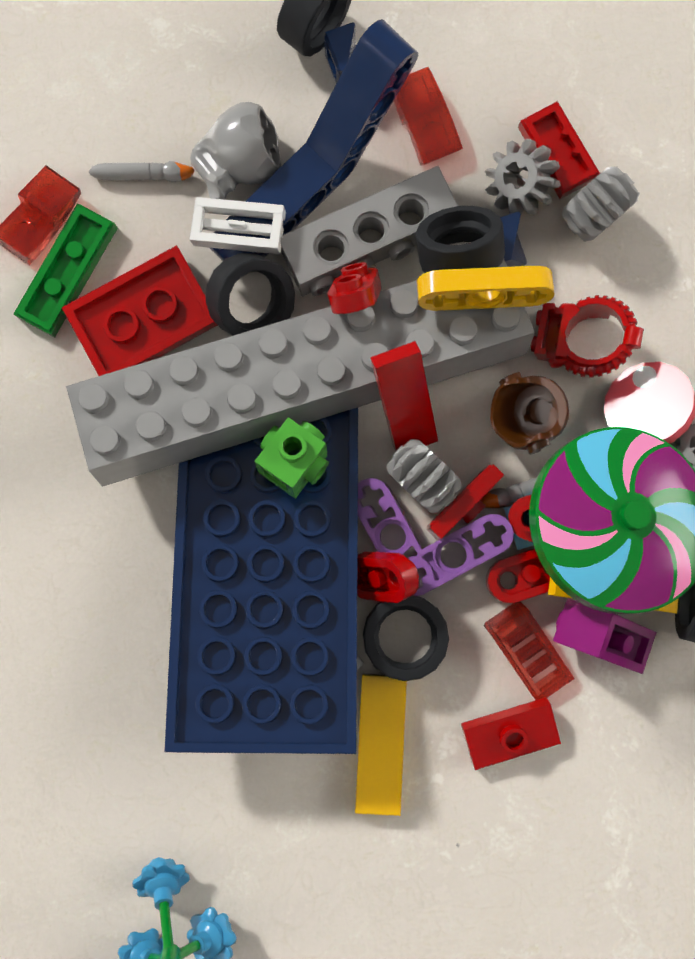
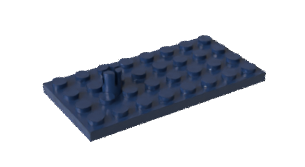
M358 407L309 422L325 436L323 439L327 447V457L325 459L329 461V464L320 479L315 484H311L308 481L296 499L259 474L254 461L263 451L260 445L264 437L179 463L164 752L356 754Z

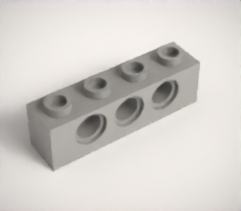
M435 166L284 234L280 240L281 253L301 296L303 297L309 293H312L313 296L322 295L329 291L333 281L342 275L341 269L347 265L366 262L368 268H375V263L389 257L393 261L406 257L415 250L414 246L417 245L416 231L419 224L435 212L458 205L439 166ZM405 212H414L421 218V221L414 225H408L402 222L399 216ZM367 229H374L382 235V238L375 243H368L363 241L359 235ZM327 247H337L343 252V255L335 261H327L320 256V253Z

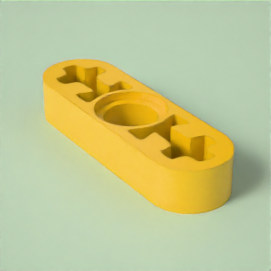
M544 266L434 270L422 274L417 279L418 304L421 308L432 311L538 306L549 302L555 295L552 271Z

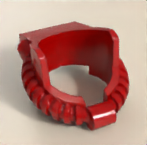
M595 295V298L586 297L585 300L577 301L576 305L574 303H563L558 308L555 306V303H544L542 310L537 311L536 326H539L537 336H533L531 352H534L538 360L548 361L549 365L554 369L565 366V370L568 372L573 371L572 374L574 375L580 374V377H585L586 375L589 378H594V376L600 377L603 376V373L609 374L612 373L611 370L620 368L619 365H623L626 362V358H630L632 355V349L641 348L644 329L636 326L638 322L636 318H633L635 314L633 311H629V306H624V302L621 300L616 301L614 297L610 299L605 295L603 297ZM612 315L617 318L622 325L623 331H625L623 343L613 353L600 359L579 357L570 350L567 344L571 330L579 322L588 318L609 319V316Z

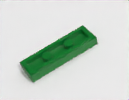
M77 203L13 315L55 338L67 318L62 307L78 299L118 229L116 224Z

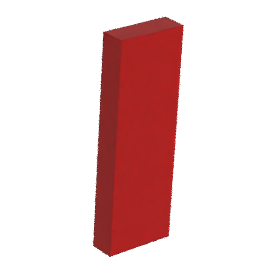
M416 341L370 357L395 452L401 445L404 446L411 439L419 440L425 446L438 442L422 355Z

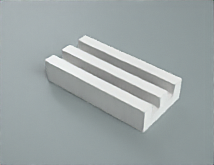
M196 197L189 240L193 246L280 255L281 237L283 238V220L286 217V210L284 205ZM205 213L273 219L272 225L238 220L204 218ZM202 230L270 236V239L205 233Z

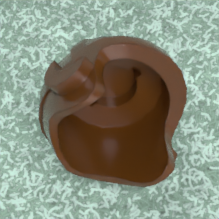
M520 372L499 381L500 386L495 391L491 404L490 419L496 434L509 446L528 450L529 455L538 453L541 449L551 445L550 441L563 432L569 419L568 399L562 388L556 382L544 376L522 377Z

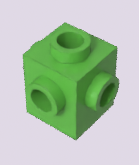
M288 417L280 428L276 425L273 426L262 440L260 448L263 451L254 461L259 474L296 499L308 481L311 484H315L320 479L329 464V461L325 459L327 457V447L323 441L325 436L312 424L302 421L299 425Z

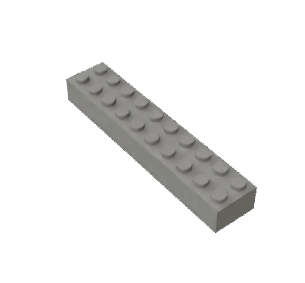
M504 258L502 264L499 267H507ZM416 280L380 291L377 302L374 305L357 312L334 314L330 306L66 386L88 470L103 487L264 437L273 426L276 425L280 428L288 417L300 425L302 421L309 423L379 401L381 397L370 357L416 341L421 351L428 386L526 355L535 331L525 307L441 311L423 309L418 304Z

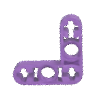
M367 478L358 483V517L377 552L399 553L403 555L413 546L417 555L408 557L409 560L414 563L417 569L423 567L426 570V575L421 579L423 586L418 588L414 596L424 595L501 554L510 547L513 541L514 532L510 522L499 514H488L423 548L391 488L384 481L374 478ZM367 486H370L375 491L381 489L384 496L379 499V504L383 512H387L392 507L396 516L383 519L373 527L370 518L379 516L373 506L364 507L361 500L366 496L364 489ZM491 521L495 527L503 525L506 529V532L501 535L503 543L495 546L491 541L485 542L478 546L484 554L475 558L472 545L463 537V534L471 530L473 539L485 533L484 524ZM389 524H397L405 531L406 540L399 549H389L382 543L381 532ZM457 542L465 548L467 558L460 567L452 568L443 563L441 550L447 543Z

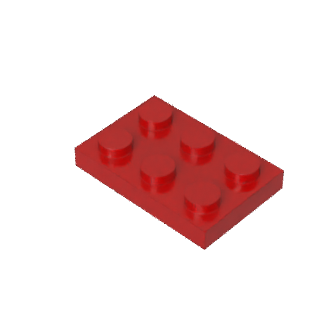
M177 245L62 307L98 376L157 359L218 326L210 317L206 305V296Z

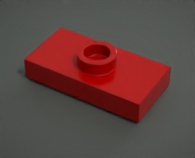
M558 101L520 121L518 129L524 139L535 141L537 148L542 145L551 149L548 160L559 162L560 168L550 175L551 178L560 181L561 186L554 189L559 199L586 186L600 174Z
M489 464L426 526V530L436 540H440L461 519L468 524L484 509L486 505L481 499L497 484L504 474L494 464Z
M547 697L461 723L471 762L475 770L561 744L551 703Z

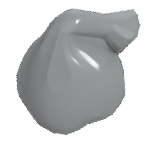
M252 102L239 103L221 114L207 134L194 146L190 157L191 165L207 183L209 197L213 199L225 200L227 194L235 190L238 183L250 185L265 183L281 167L278 136L275 126L266 115L263 107Z

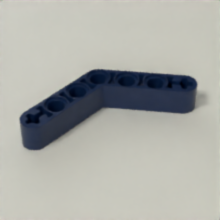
M383 19L374 22L361 36L306 143L245 201L284 205L286 217L283 220V235L293 231L351 174L418 59V52ZM232 215L226 219L272 225L273 219ZM215 231V232H214L215 234H225V235H235V236H246V237H256V238H266V239H270V236L241 234V233H231V232H220V231ZM210 248L222 261L239 253L257 254L264 258L269 254Z

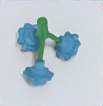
M158 857L144 866L141 875L133 880L132 885L134 889H137L139 897L154 898V906L160 911L162 938H159V933L154 928L144 933L131 932L127 937L128 945H122L117 953L120 959H184L191 954H194L196 959H230L233 956L231 946L236 943L237 937L232 931L227 914L221 913L218 915L215 908L209 907L205 909L203 914H195L191 917L192 929L187 932L189 943L181 948L173 944L169 909L173 905L172 895L180 893L181 887L189 882L190 877L185 872L183 864L176 865L175 861L171 858L163 859Z

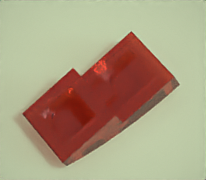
M429 67L409 74L394 99V104L402 125L406 124L421 166L459 151L463 147L446 102Z
M45 165L18 193L21 204L0 224V245L30 266L69 216L81 195L80 188Z

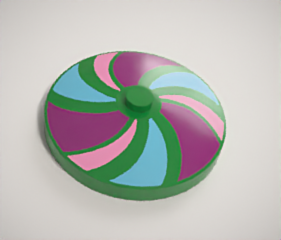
M607 427L590 431L575 438L556 451L546 462L536 479L531 495L529 508L530 532L541 564L551 579L566 594L579 603L598 611L612 614H636L662 608L681 597L695 583V469L675 447L646 431L628 427Z

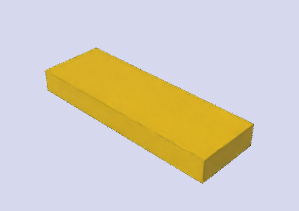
M362 674L355 813L401 816L407 681L389 678L385 675Z

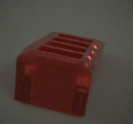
M521 601L512 603L484 623L485 629L535 700L548 698L575 679L529 609ZM529 636H534L533 640L516 652H513V647ZM543 650L545 652L544 655L524 668L522 665ZM552 664L555 666V670L537 683H534L532 680L534 676Z

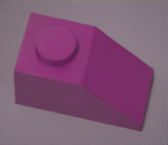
M567 598L564 609L557 618L553 641L643 674L657 632L617 614L598 611Z

